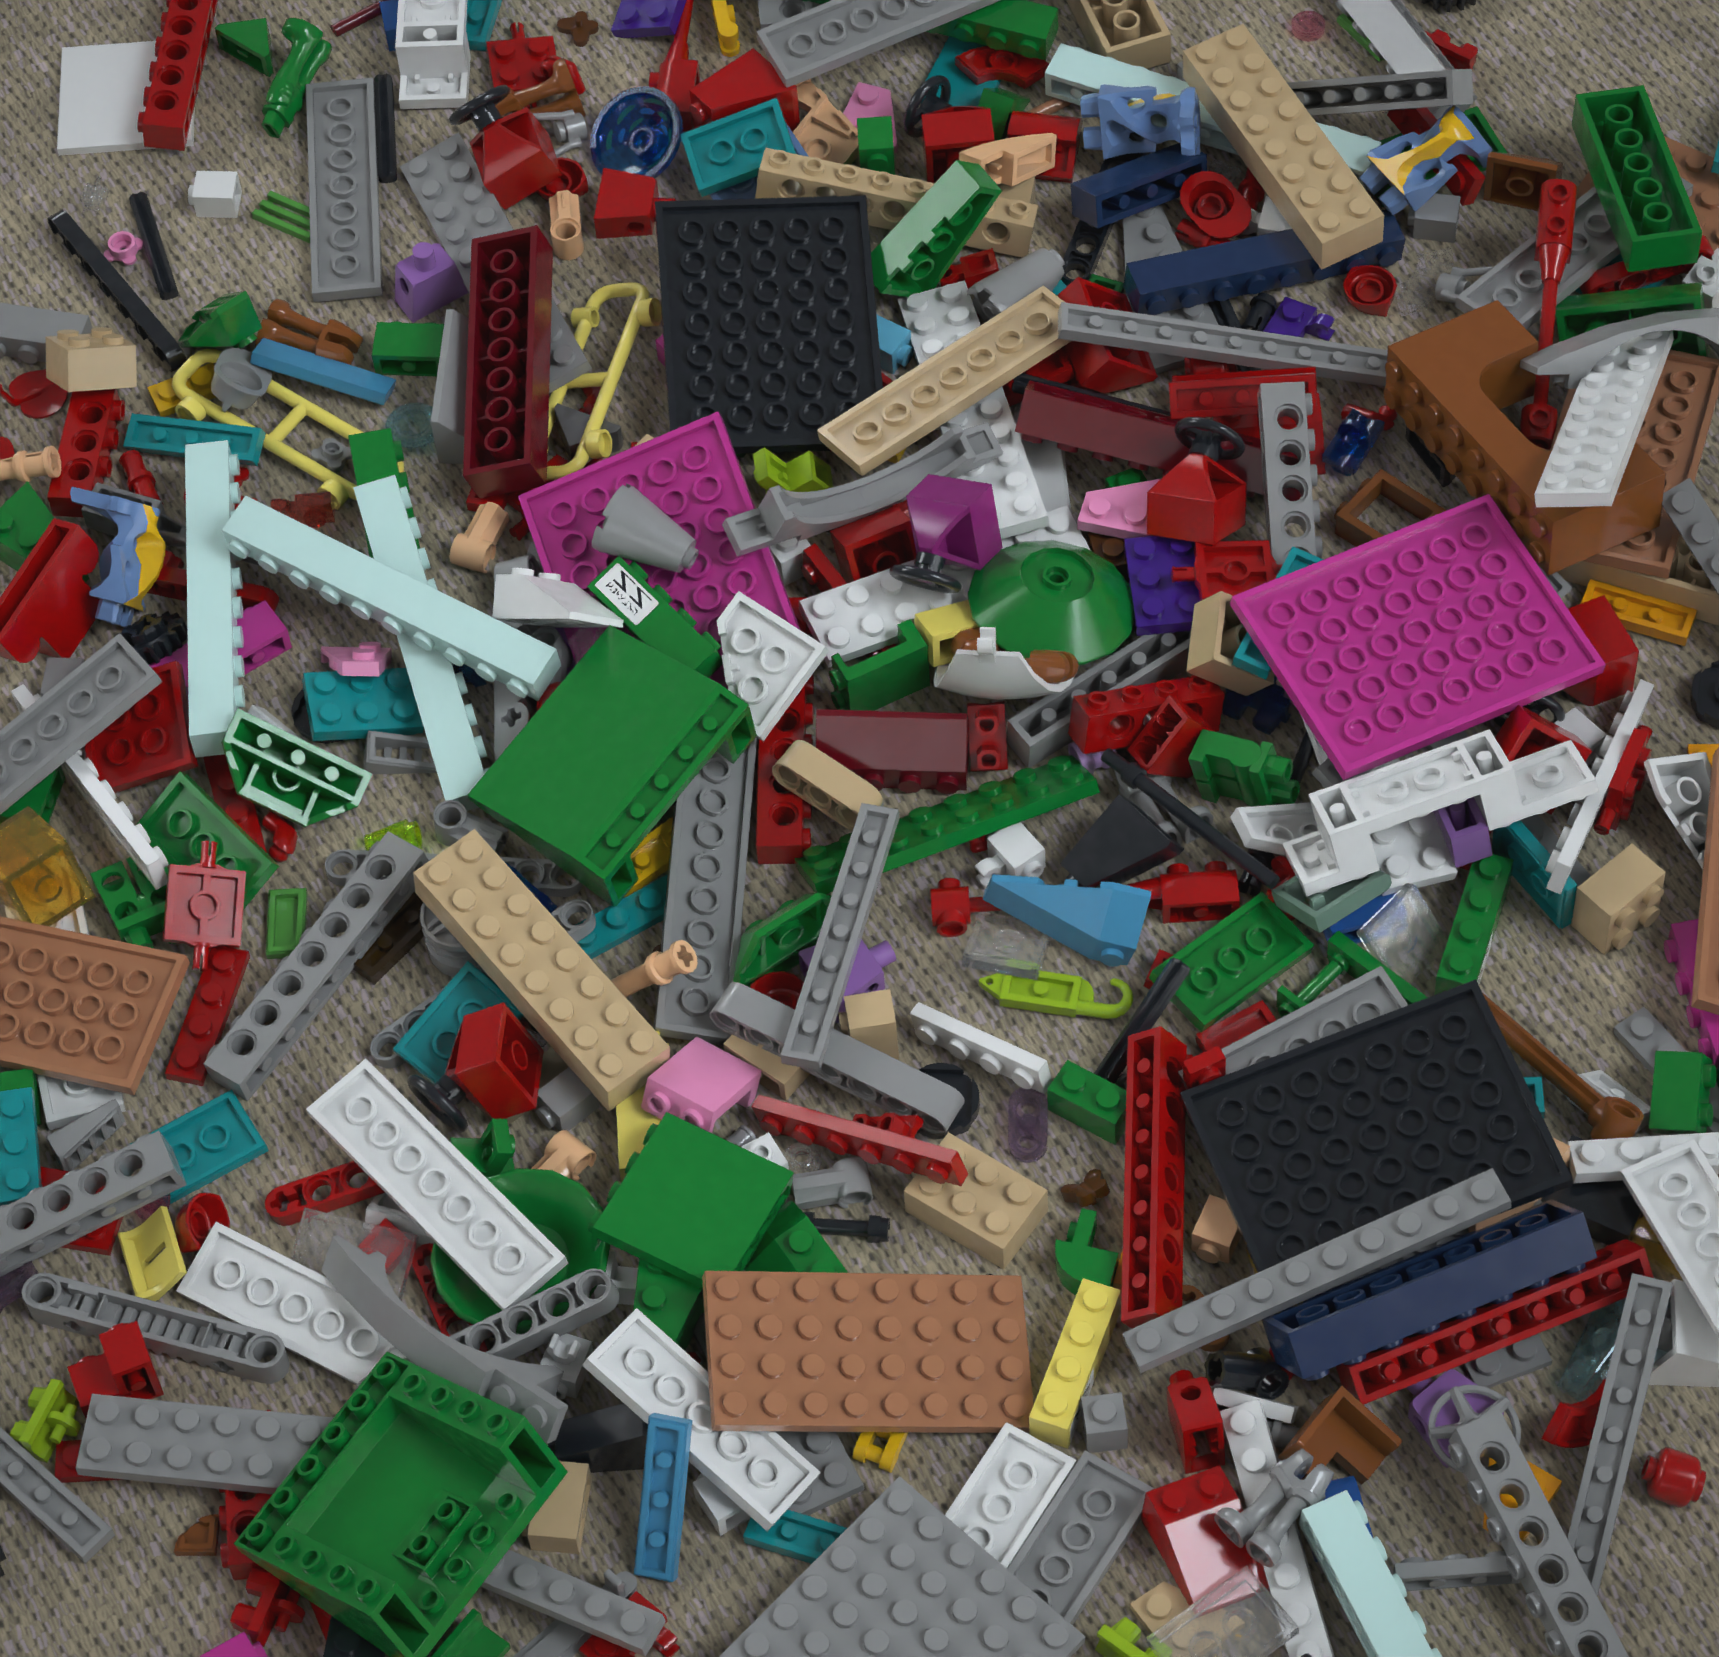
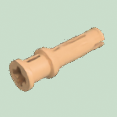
M53 445L47 446L43 451L28 453L25 450H21L15 453L13 457L0 459V481L17 479L25 483L27 481L30 482L34 477L48 475L50 478H56L61 474L60 455Z
M678 940L673 942L668 950L649 954L643 964L610 979V981L625 997H628L653 984L667 985L676 975H686L694 972L698 964L697 956L688 942Z

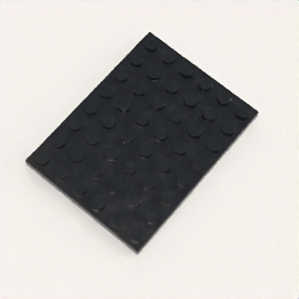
M866 195L655 201L669 430L673 431L719 411L735 454L755 453L764 447L771 453L831 451L819 440L817 430L883 388Z
M1476 980L1180 1092L1181 1100L1257 1273L1491 1168L1494 1169L1511 1200V1208L1508 1210L1573 1186L1570 1172Z

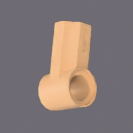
M569 190L557 191L554 196L549 198L552 246L554 254L559 259L570 261L581 256L584 250L579 196L571 193Z
M487 501L486 504H480L464 534L459 533L454 538L449 556L451 564L486 574L487 570L485 568L490 559L494 560L496 544L509 522L508 512L504 511L496 503Z
M561 1130L552 1137L545 1148L544 1156L531 1169L553 1170L574 1181H578L580 1179L578 1175L588 1165L590 1167L594 1165L597 1154L569 1131Z

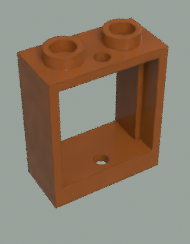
M1380 469L1371 479L1367 478L1361 483L1357 494L1349 502L1344 501L1337 508L1334 515L1336 520L1335 534L1355 547L1384 536L1357 519L1380 494L1420 520H1425L1447 510Z

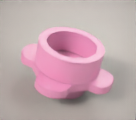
M126 231L114 233L108 240L109 249L104 252V256L109 262L120 261L124 265H132L137 260L136 254L138 250L143 248V241Z

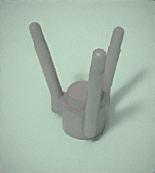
M573 109L564 112L532 113L537 120H558L553 123V128L546 129L549 136L555 135L558 142H565L564 145L554 150L556 157L571 149L581 147V140L587 138L585 120L581 113H574Z
M1453 267L1451 274H1440L1435 287L1436 299L1456 304V297L1471 285L1470 281H1466L1465 277L1484 275L1493 267L1467 269Z

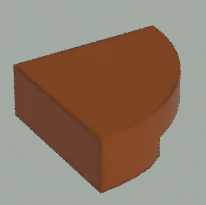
M219 1514L207 1515L198 1519L199 1522L192 1525L185 1533H182L175 1545V1555L216 1556L220 1526Z

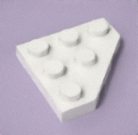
M738 591L717 619L718 633L721 637L723 651L722 661L725 682L730 692L749 705L757 734L756 737L764 741L823 661L829 650L817 640Z

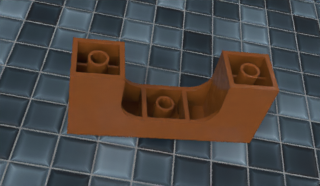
M1496 300L1389 345L1387 363L1385 364L1386 389L1383 394L1388 407L1394 409L1404 419L1407 427L1418 434L1424 441L1427 449L1435 453L1443 461L1448 472L1456 475L1472 497L1480 498L1487 494L1491 496L1535 562L1549 576L1659 527L1666 473L1635 442L1612 506L1536 508L1534 493L1551 450L1543 449L1531 443L1500 409L1534 395L1536 374L1520 368V360L1538 352V341Z

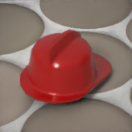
M1200 171L1184 181L1180 190V203L1191 221L1208 236L1218 239L1232 238L1241 234L1249 226L1252 219L1251 207L1225 176L1214 171Z

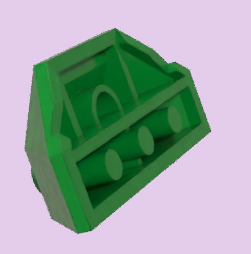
M240 291L224 294L196 311L192 316V319L196 321L185 328L178 343L181 348L233 347L241 349L257 339L255 332L262 329V326L247 292ZM199 316H201L205 323L199 321Z
M239 708L236 709L221 742L237 795L304 828L357 808L372 776V773Z
M818 892L805 894L795 901H786L777 909L775 914L767 919L757 920L750 924L741 937L733 982H739L750 987L752 983L765 974L779 971L788 972L799 965L798 952L815 946L832 896Z
M792 1200L782 1206L745 1268V1271L848 1273L808 1216Z

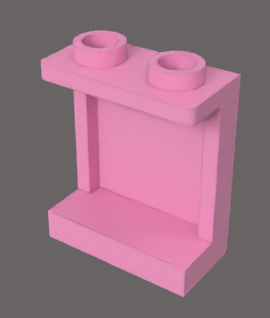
M696 1036L647 1077L641 1108L661 1120L666 1112L712 1133L715 1121L735 1103L746 1108L751 1105L756 1098L762 1071Z

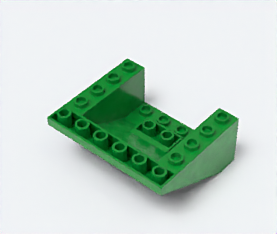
M609 625L467 796L470 801L611 906L615 907L639 879L630 855L713 754L718 752L734 764L755 739L757 734L750 707L718 682Z
M386 1352L234 1542V1545L242 1554L391 1657H426L568 1471L525 1416L390 1352Z

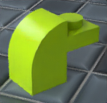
M765 447L753 453L755 466L753 475L757 484L765 489L766 493L769 488L778 485L785 490L793 492H811L833 488L831 466L810 451L787 463Z

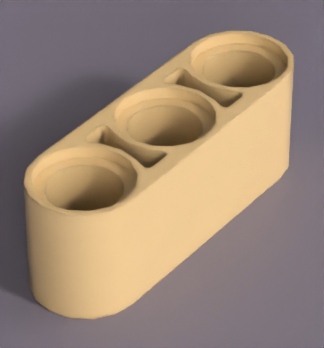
M795 740L772 767L773 776L778 783L852 831L861 803L881 806L883 803L881 793L872 784L803 740Z

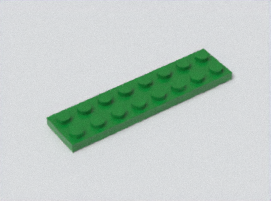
M1061 755L1050 759L1048 764L1034 769H1021L1015 772L1013 777L1005 780L983 783L979 786L978 790L967 794L948 796L944 799V802L932 807L923 806L910 811L909 815L899 818L882 873L1100 793L1097 779L1072 755ZM852 833L845 834L839 838V841L826 846H812L804 851L803 857L795 858V864L799 873L815 893L828 894L833 892Z

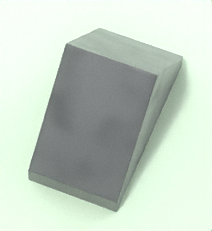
M557 403L554 408L557 429L571 461L575 456L590 415ZM604 420L601 429L608 430L611 435V453L620 451L623 447L621 426Z

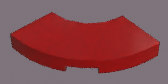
M989 46L971 49L955 57V66L976 85L989 80H1005L1026 89L1045 77V71L1049 66V63L1045 60L1027 58L1021 54L1005 50H995Z
M1604 1378L1597 1390L1584 1401L1573 1404L1560 1402L1541 1439L1563 1448H1578L1589 1445L1606 1379Z

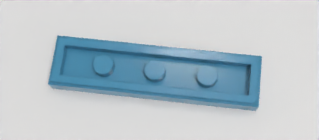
M262 338L252 352L250 360L252 365L380 405L386 403L396 383V379L333 359L317 356L314 353L266 338Z
M652 1413L648 1418L634 1575L674 1582L678 1577L693 1422L691 1419L659 1413Z

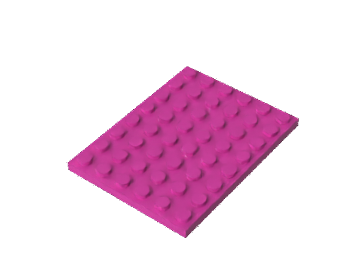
M719 411L518 496L544 573L560 574V581L578 585L595 599L596 597L587 586L617 556L602 553L592 548L594 531L596 526L603 529V523L606 518L602 515L604 509L619 487L622 485L626 486L627 483L638 489L696 540L695 548L699 550V554L689 570L684 568L678 573L640 562L636 563L648 574L649 577L645 581L652 588L659 584L673 600L669 605L678 611L682 607L697 622L693 628L700 635L707 631L720 644L721 648L717 652L721 658L723 651L721 637L718 633L717 619L738 591L800 630L770 546L737 557L722 526L725 518L756 508ZM622 558L628 565L633 562L632 560ZM624 625L623 628H617L637 639ZM564 628L576 664L607 628ZM722 665L709 678L728 689Z
M1489 494L1234 595L1230 602V606L1343 781L1510 712L1517 705H1527L1603 673L1606 666Z

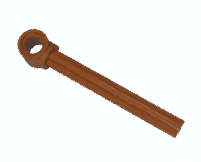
M1483 993L1507 1045L1588 1115V1123L1593 1127L1590 1134L1594 1140L1634 1137L1644 1118L1642 1111L1636 1105L1619 1097H1602Z

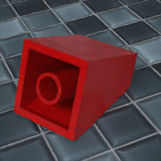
M752 48L690 89V112L693 116V129L777 98L784 119L793 132L800 124L797 86L792 85L786 88L773 65Z

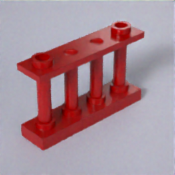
M1316 366L1173 375L1172 382H1169L1171 419L1258 414L1257 392L1261 383L1305 381V393L1312 394L1313 410H1317Z

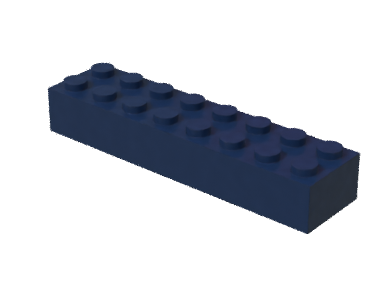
M1551 1199L1485 1228L1470 1232L1295 1304L1262 1319V1323L1275 1362L1303 1380H1317L1328 1375L1329 1369L1342 1363L1343 1365H1352L1363 1361L1367 1357L1366 1353L1378 1348L1381 1350L1395 1348L1403 1343V1338L1414 1333L1419 1335L1431 1333L1440 1327L1439 1323L1451 1318L1463 1319L1472 1316L1477 1312L1476 1308L1489 1302L1490 1304H1499L1508 1301L1513 1297V1292L1525 1287L1527 1289L1542 1287L1549 1283V1277L1561 1272L1563 1274L1578 1272L1586 1267L1585 1262L1597 1258V1254L1584 1213Z

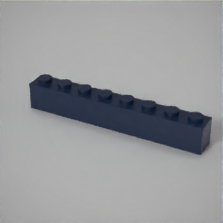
M1385 209L1381 210L1384 214L1382 242L1322 270L1293 229L1126 263L1123 287L1135 313L1158 315L1171 310L1191 308L1214 301H1225L1233 297L1258 294L1262 291L1291 287L1295 284L1314 280H1324L1329 277L1348 274L1350 269L1356 266L1374 265L1387 267L1402 259L1406 239L1395 216Z

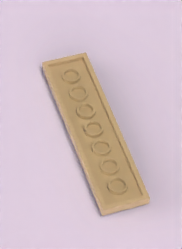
M1043 285L817 430L819 440L859 475L867 474L1070 343L1071 340L1058 339V309L1061 302L1064 301Z

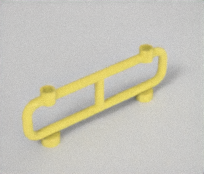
M627 282L603 286L590 296L585 307L574 308L571 312V322L576 329L574 337L583 351L591 329L599 325L600 316L598 311L600 306L611 298L636 297L608 371L584 373L553 391L549 396L548 438L556 420L554 408L557 403L562 405L568 389L601 386L575 456L564 465L547 466V481L557 480L583 469L589 457L592 459L608 458L612 452L611 435L608 430L601 429L602 423L640 325L642 327L659 326L662 321L660 301L657 298H650L647 287L641 283Z
M217 349L197 351L176 371L172 379V388L175 395L182 400L175 407L176 414L180 419L202 421L208 415L222 424L255 427L229 411L223 412L221 406L186 386L187 380L201 365L208 362L216 363L220 353L223 351ZM271 379L266 393L291 406L293 409L270 434L266 433L263 448L323 482L317 489V495L323 503L338 510L348 498L357 501L353 489L357 485L284 444L282 441L305 416L310 417L348 440V435L364 432ZM398 462L399 472H404V462Z

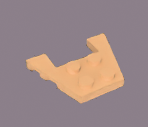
M811 79L796 84L798 105L801 109L807 111L808 114L796 127L793 134L807 155L822 160L851 165L859 155L858 129L840 110H837L832 105L827 95L821 89H818L811 82Z

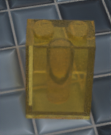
M28 806L0 824V900L16 920L50 927L96 897L66 839L32 808Z

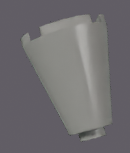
M1040 248L976 282L967 290V295L974 294L975 298L972 302L975 311L984 322H987L1043 285L1052 292L1065 274L1062 267L1065 265V262L1054 249Z
M627 483L626 486H620L610 499L602 513L606 517L603 529L596 526L592 539V548L599 552L617 557L620 556L621 558L678 573L684 568L689 570L699 554V550L695 548L696 540L638 489Z

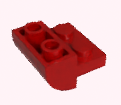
M1013 111L1008 127V138L1045 133L1057 135L1055 167L1036 175L1035 179L1073 183L1076 156L1079 152L1083 124L1082 118Z

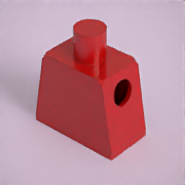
M603 168L594 214L596 238L652 235L655 223V201H676V199L659 198L657 180L654 177Z
M1169 695L1127 750L1148 774L1189 778L1193 776V772L1188 758L1202 729L1214 732L1215 730L1203 716Z
M1180 1370L1173 1373L1169 1378L1170 1385L1166 1387L1168 1416L1185 1474L1210 1469L1219 1465L1224 1466L1223 1420L1208 1379L1205 1377L1194 1378L1189 1370ZM1204 1430L1213 1453L1196 1457L1195 1446L1197 1444L1193 1433Z

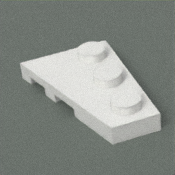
M1310 802L1238 807L1230 816L1246 848L1284 856L1286 855L1282 843L1318 831Z

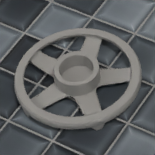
M1480 1385L1455 1386L1443 1394L1433 1406L1428 1421L1430 1442L1441 1460L1451 1468L1464 1473L1462 1467L1457 1468L1452 1459L1444 1453L1437 1439H1450L1456 1428L1497 1410H1500L1502 1413L1506 1411L1512 1424L1513 1435L1519 1445L1521 1427L1517 1413L1510 1404V1400L1498 1392ZM1463 1394H1481L1496 1402L1481 1413H1476ZM1452 1399L1460 1417L1459 1422L1435 1427L1440 1409L1447 1401ZM1497 1463L1489 1467H1485L1490 1471L1499 1470Z

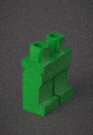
M1202 729L1188 758L1194 778L1197 779L1196 783L1201 798L1213 803H1217L1219 797L1224 796L1243 800L1251 807L1276 805V803L1294 804L1300 793L1299 782L1290 779L1293 773L1291 758L1277 756L1273 743L1262 741L1259 746L1256 742Z
M131 857L126 860L132 878L140 892L138 895L122 861L90 873L95 890L121 942L154 948L150 936L163 931L167 884L156 890ZM164 867L166 875H168V869ZM110 876L122 877L103 885L104 881Z

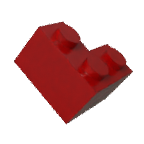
M137 1321L114 1325L107 1332L99 1334L104 1353L98 1356H86L76 1364L67 1367L85 1419L87 1418L92 1394L154 1399L164 1395L150 1352Z

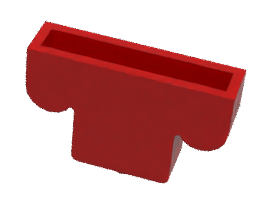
M53 518L1 595L0 657L19 663L32 661L38 652L55 658H70L96 620L95 615L100 599L89 595L91 588L84 582L82 575H87L95 569L99 559V550L96 543L80 525Z

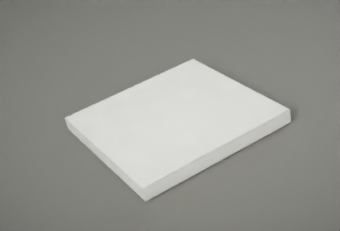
M156 41L62 47L57 136L59 156L157 149L144 147L143 132H138L137 129L139 112H145L146 109L143 105L144 89L146 86L151 87L152 83L149 81L151 61H157L155 56ZM195 107L186 146H194Z

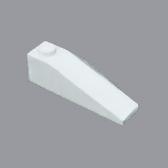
M1706 752L1647 759L1644 761V765L1656 799L1703 870L1712 770Z

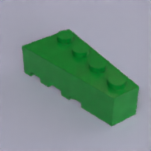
M956 160L871 252L873 282L880 293L909 297L915 293L935 289L1002 192L1001 188L979 164Z
M1702 282L1567 296L1556 306L1559 342L1604 325L1651 314L1705 309ZM1673 330L1674 341L1670 350L1708 357L1709 345L1700 337L1691 332Z

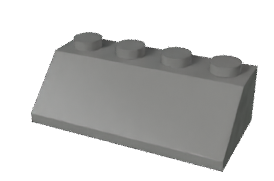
M446 309L431 415V427L439 463L463 464L469 318L454 309Z

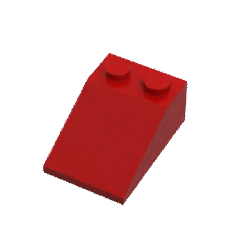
M1220 1465L1146 1492L1141 1514L1143 1524L1196 1619L1270 1592L1263 1565L1249 1555L1246 1544L1242 1548L1235 1545L1223 1533L1214 1519L1218 1511L1224 1507L1235 1509L1238 1512L1243 1511L1240 1500Z

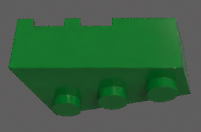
M28 481L0 507V560L17 572L54 518ZM82 575V579L86 583L90 579L89 575Z
M639 1258L633 1311L636 1308L686 1351L693 1336L695 1325L701 1313H704L703 1289Z

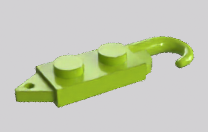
M1006 966L1005 971L979 979V986L998 999L999 1005L1002 1007L1069 1017L1082 1015L1102 1019H1115L1125 1015L1130 1010L1134 1000L1133 991L1130 986L1123 980L1116 978L1110 980V984L1119 988L1122 992V999L1116 1004L1094 1002L1093 988L1081 976Z

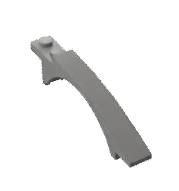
M1719 308L1660 312L1604 325L1550 345L1521 359L1520 368L1536 375H1551L1550 381L1554 383L1564 382L1565 380V388L1577 389L1580 380L1586 377L1603 357L1619 345L1643 334L1665 330L1691 332L1705 341L1719 357Z
M988 422L964 430L960 425L951 428L941 437L909 457L874 474L847 484L811 492L788 491L779 485L769 488L758 508L725 518L722 526L737 557L795 537L797 541H801L907 500L906 495L928 474L957 478L1001 457L1003 451Z
M340 1236L332 1237L321 1271L336 1290L381 1336L415 1365L525 1416L546 1444L556 1440L568 1408L567 1404L555 1397L564 1371L555 1365L524 1363L491 1355L444 1335L416 1316L395 1294L386 1275L385 1255L379 1251L366 1254Z

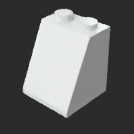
M1673 1279L1671 1281L1673 1283L1649 1385L1719 1387V1338L1685 1282Z

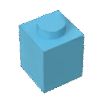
M877 315L881 369L894 374L900 365L906 366L913 356L914 349L911 344V330Z

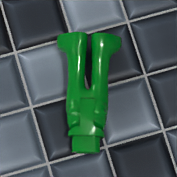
M299 18L286 19L281 32L292 43L289 56L268 89L266 95L267 104L262 109L264 119L261 126L269 136L280 138L284 127L289 128L295 114L302 110L306 84L311 83L320 66L328 61L332 51L331 43L322 39L323 32L313 24Z

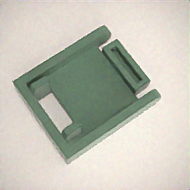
M1380 869V871L1371 873L1362 879L1343 883L1323 893L1306 896L1295 875L1271 892L1277 907L1318 933H1321L1387 891L1392 881L1390 875ZM1303 902H1308L1310 904V907L1304 904Z

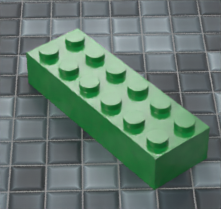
M1644 85L1576 94L1572 128L1627 271L1634 272L1697 263L1702 230Z

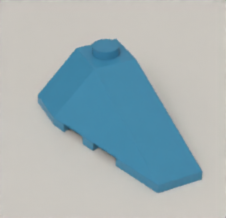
M996 874L992 875L983 893L984 901L1083 956L1101 961L1104 965L1112 967L1128 965L1137 948L1151 898V891L1115 882L1101 881L1100 888L1078 887V880L1065 879L1064 884L1047 885L1039 877Z

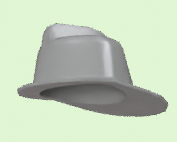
M228 348L221 352L214 366L211 391L223 402V412H226L230 407L242 410L248 409L260 396L266 393L272 379L271 370L252 365L250 363L252 352L240 348Z

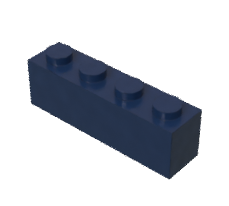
M1177 143L1070 183L1072 216L1096 228H1100L1180 197V190L1186 179L1200 171H1207V154L1200 151V155H1182L1181 143Z

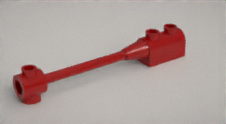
M694 0L686 1L674 41L671 43L664 61L659 66V72H650L649 92L655 93L654 98H658L666 104L664 106L658 103L645 102V108H651L656 111L654 114H645V118L651 119L652 126L658 131H665L663 124L668 126L670 131L671 129L677 131L676 122L671 111L675 113L678 119L680 132H687L693 129V116L690 112V89L700 83L698 60H688L689 47L687 40ZM659 111L665 112L669 117V121L662 117Z
M1565 179L1545 181L1541 185L1534 261H1539L1543 296L1538 351L1553 345L1558 285L1560 284L1566 264H1570L1577 186ZM1536 375L1533 404H1528L1521 410L1520 432L1534 445L1550 450L1557 428L1558 411L1553 406L1548 405L1550 375Z
M1211 861L1204 866L1205 871L1189 872V867L1186 864L1175 863L1166 868V874H1159L1158 877L1127 884L1128 886L1151 891L1148 908L1161 910L1163 924L1223 920L1240 908L1236 869L1227 870V864L1223 861ZM956 878L941 879L938 882V888H930L932 926H936L937 932L941 936L957 937L967 931V924H971L970 913L1002 911L984 901L983 897H969L968 886L961 887L960 881Z

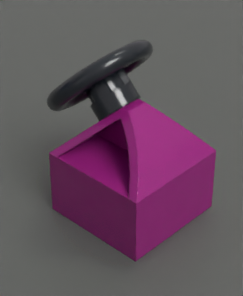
M928 474L906 495L917 553L914 566L893 565L890 567L889 573L893 578L916 587L943 593H958L962 588L961 583L950 576L939 573L943 571L944 565L948 564L981 570L1003 548L992 484Z

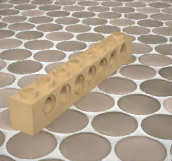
M765 148L758 172L755 199L866 195L868 225L892 230L935 183L822 160L816 157L793 154L783 150ZM998 197L964 246L983 250L993 248L994 252L1021 258L1027 256L1038 205L1021 200Z

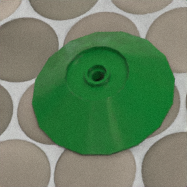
M1055 540L1024 541L1001 549L981 570H975L967 594L973 621L979 628L996 627L997 646L1005 651L1020 652L1024 658H1029L1033 650H1056L1073 654L1078 661V665H1085L1112 654L1130 636L1135 620L1130 584L1116 567L1087 548Z
M516 1168L487 1177L568 1261V1264L532 1296L589 1269H601L606 1272L610 1244L602 1241L595 1252L590 1250L592 1233L588 1231V1226L595 1212L598 1209L604 1210L583 1184L553 1170ZM434 1242L430 1263L437 1292L456 1316L474 1325L501 1312L502 1310ZM598 1285L592 1288V1290L590 1291L589 1298L591 1297V1295L593 1294ZM569 1302L559 1303L553 1310V1316L558 1317L565 1314L569 1308ZM532 1320L522 1321L516 1329V1334L521 1335L528 1332L532 1327Z

